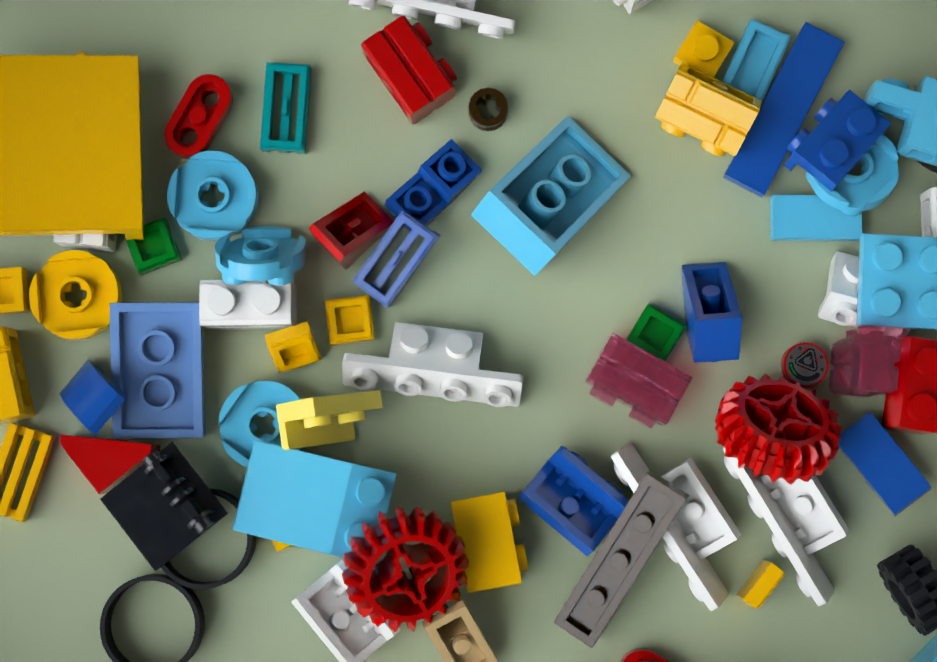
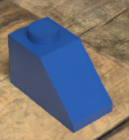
M726 262L682 265L686 331L694 363L739 360L742 315Z

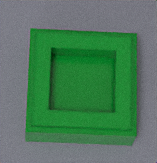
M165 217L143 225L144 240H126L137 272L141 276L182 260L170 225Z
M648 303L624 343L663 365L687 326Z

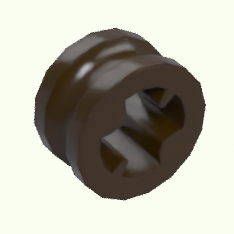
M483 88L475 92L470 99L468 106L469 117L475 127L483 131H494L504 124L508 114V104L503 93L497 89ZM488 99L496 102L495 110L500 112L496 118L491 114L490 120L482 119L481 109L477 107L480 102L486 105V100Z

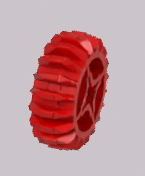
M764 374L760 380L748 376L744 383L735 382L733 387L726 392L725 397L721 399L715 418V430L718 435L717 443L725 446L726 457L737 458L738 468L749 467L754 471V478L761 473L769 476L772 483L778 478H783L790 485L798 478L809 482L812 476L822 475L823 471L828 468L831 460H834L837 454L842 427L837 422L838 413L829 410V400L818 399L816 397V389L807 391L801 387L800 381L796 384L786 382L783 375L778 380H772L767 374Z
M397 505L395 517L388 519L385 513L379 511L377 516L379 524L373 527L371 524L363 522L361 528L365 536H351L350 545L353 551L344 553L343 562L347 568L342 570V579L344 584L347 585L346 593L349 601L353 602V604L356 603L357 611L362 617L370 615L372 623L377 627L387 621L389 628L396 632L402 622H406L407 627L414 632L418 620L424 619V621L431 623L432 614L439 611L446 614L447 608H449L446 603L448 600L460 601L461 593L458 587L468 584V577L464 570L469 567V559L466 553H464L465 544L462 538L456 535V530L450 522H443L440 515L434 511L425 517L424 511L417 505L411 514L407 516L404 509ZM405 542H421L415 545L405 544ZM387 551L384 559L376 564L378 559ZM401 557L404 558L407 567L410 566L408 569L412 576L411 579L407 578L405 571H401L403 569L399 561Z

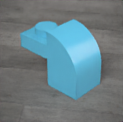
M925 76L914 87V90H910L907 83L897 79L876 80L866 91L864 101L878 113L905 120L896 149L898 155L937 166V80Z

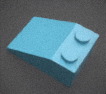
M567 116L489 190L471 216L525 268L536 276L623 186L631 175Z
M254 440L232 530L343 557L345 552L353 551L350 545L351 536H365L361 528L363 522L369 523L374 527L379 524L377 517L379 511L387 515L396 474L300 450H284L282 446Z

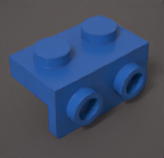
M849 89L838 102L831 97L814 117L819 123L811 132L803 128L787 146V149L792 154L784 167L792 171L797 164L800 165L832 192L886 131L891 122Z
M561 446L547 460L518 496L520 501L586 556H589L596 549L629 502L615 484L602 479L588 467L586 460L582 456L569 451L564 446Z

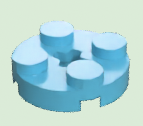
M882 134L858 161L862 164L860 176L847 174L832 192L807 171L806 179L817 196L826 204L840 209L846 215H859L865 210H871L881 205L893 192L899 179L898 153L893 143Z
M203 151L190 157L191 160L184 163L180 169L177 168L170 178L167 189V201L172 215L182 228L194 237L202 240L218 241L230 234V237L240 235L242 229L248 228L249 222L254 217L258 206V188L250 171L234 156L225 152ZM211 185H218L219 192L225 194L224 200L219 201L217 207L210 208L209 203L202 200V193L210 192Z
M257 226L242 229V238L230 242V234L217 241L215 244L216 266L222 272L223 282L229 285L265 280L272 285H286L295 280L294 272L301 269L307 261L306 240L302 235L299 236L298 240L292 238V230L284 227Z
M256 381L234 390L224 402L219 414L221 441L228 455L240 465L248 467L254 440L282 446L276 405L302 400L301 397L288 386L275 381ZM270 413L275 418L272 425L276 430L273 435L265 433L260 438L255 434L258 426L253 422L254 418L257 415L265 418Z

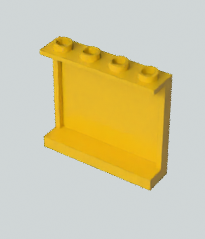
M0 55V236L125 234L126 240H144L140 68L138 55Z

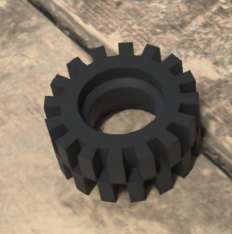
M911 544L879 562L877 568L880 570V577L885 581L883 582L884 586L890 591L891 598L894 603L898 604L903 616H907L908 622L912 627L915 626L917 632L926 636L937 629V570H934L930 560L927 557H923L922 552Z

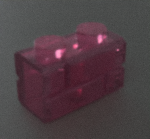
M858 326L857 330L846 331V338L832 344L830 364L835 366V369L830 371L829 391L835 395L873 397L893 393L894 390L898 389L899 368L895 367L894 363L899 362L900 340L896 336H886V328Z
M612 333L584 383L592 387L589 392L592 397L611 407L615 401L631 408L628 415L631 419L652 429L655 423L661 426L667 425L693 377Z

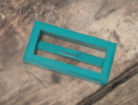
M266 62L260 140L262 152L274 150L279 151V153L291 151L297 154H306L312 72L310 65ZM277 73H284L279 140H272ZM294 74H300L295 141H289Z

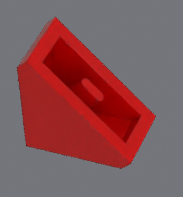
M364 191L313 223L309 230L327 252L347 270L388 231L394 221Z
M62 434L60 435L59 443L98 494H107L144 464V458L155 450L160 452L161 446Z

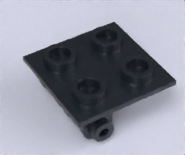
M171 442L160 452L155 450L144 458V464L100 498L155 571L228 514L174 442Z

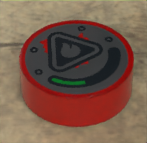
M804 342L790 347L781 359V372L786 381L792 384L800 381L802 388L819 384L828 372L829 363L825 352L813 343Z

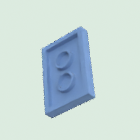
M199 302L110 303L111 382L121 389L125 397V401L112 415V438H203L206 436L204 327L200 326Z

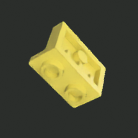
M380 390L312 397L277 404L276 409L282 448L284 450L355 440L353 422L366 420L365 411L383 408Z

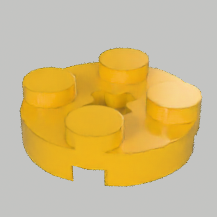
M81 250L63 251L49 258L46 261L48 263L42 267L39 274L36 273L29 288L31 311L38 322L56 336L75 341L93 338L104 330L110 329V303L122 302L121 283L111 265L89 252ZM79 283L81 290L87 291V297L81 301V306L74 308L73 302L65 300V293L72 292L73 284Z

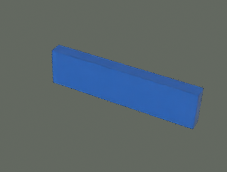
M805 22L766 94L737 155L733 157L723 178L761 198L765 195L788 151L787 146L800 129L845 43L844 41Z

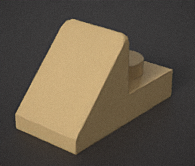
M461 600L447 608L446 614L440 612L432 616L431 623L427 621L422 622L425 631L444 662H499L466 601Z

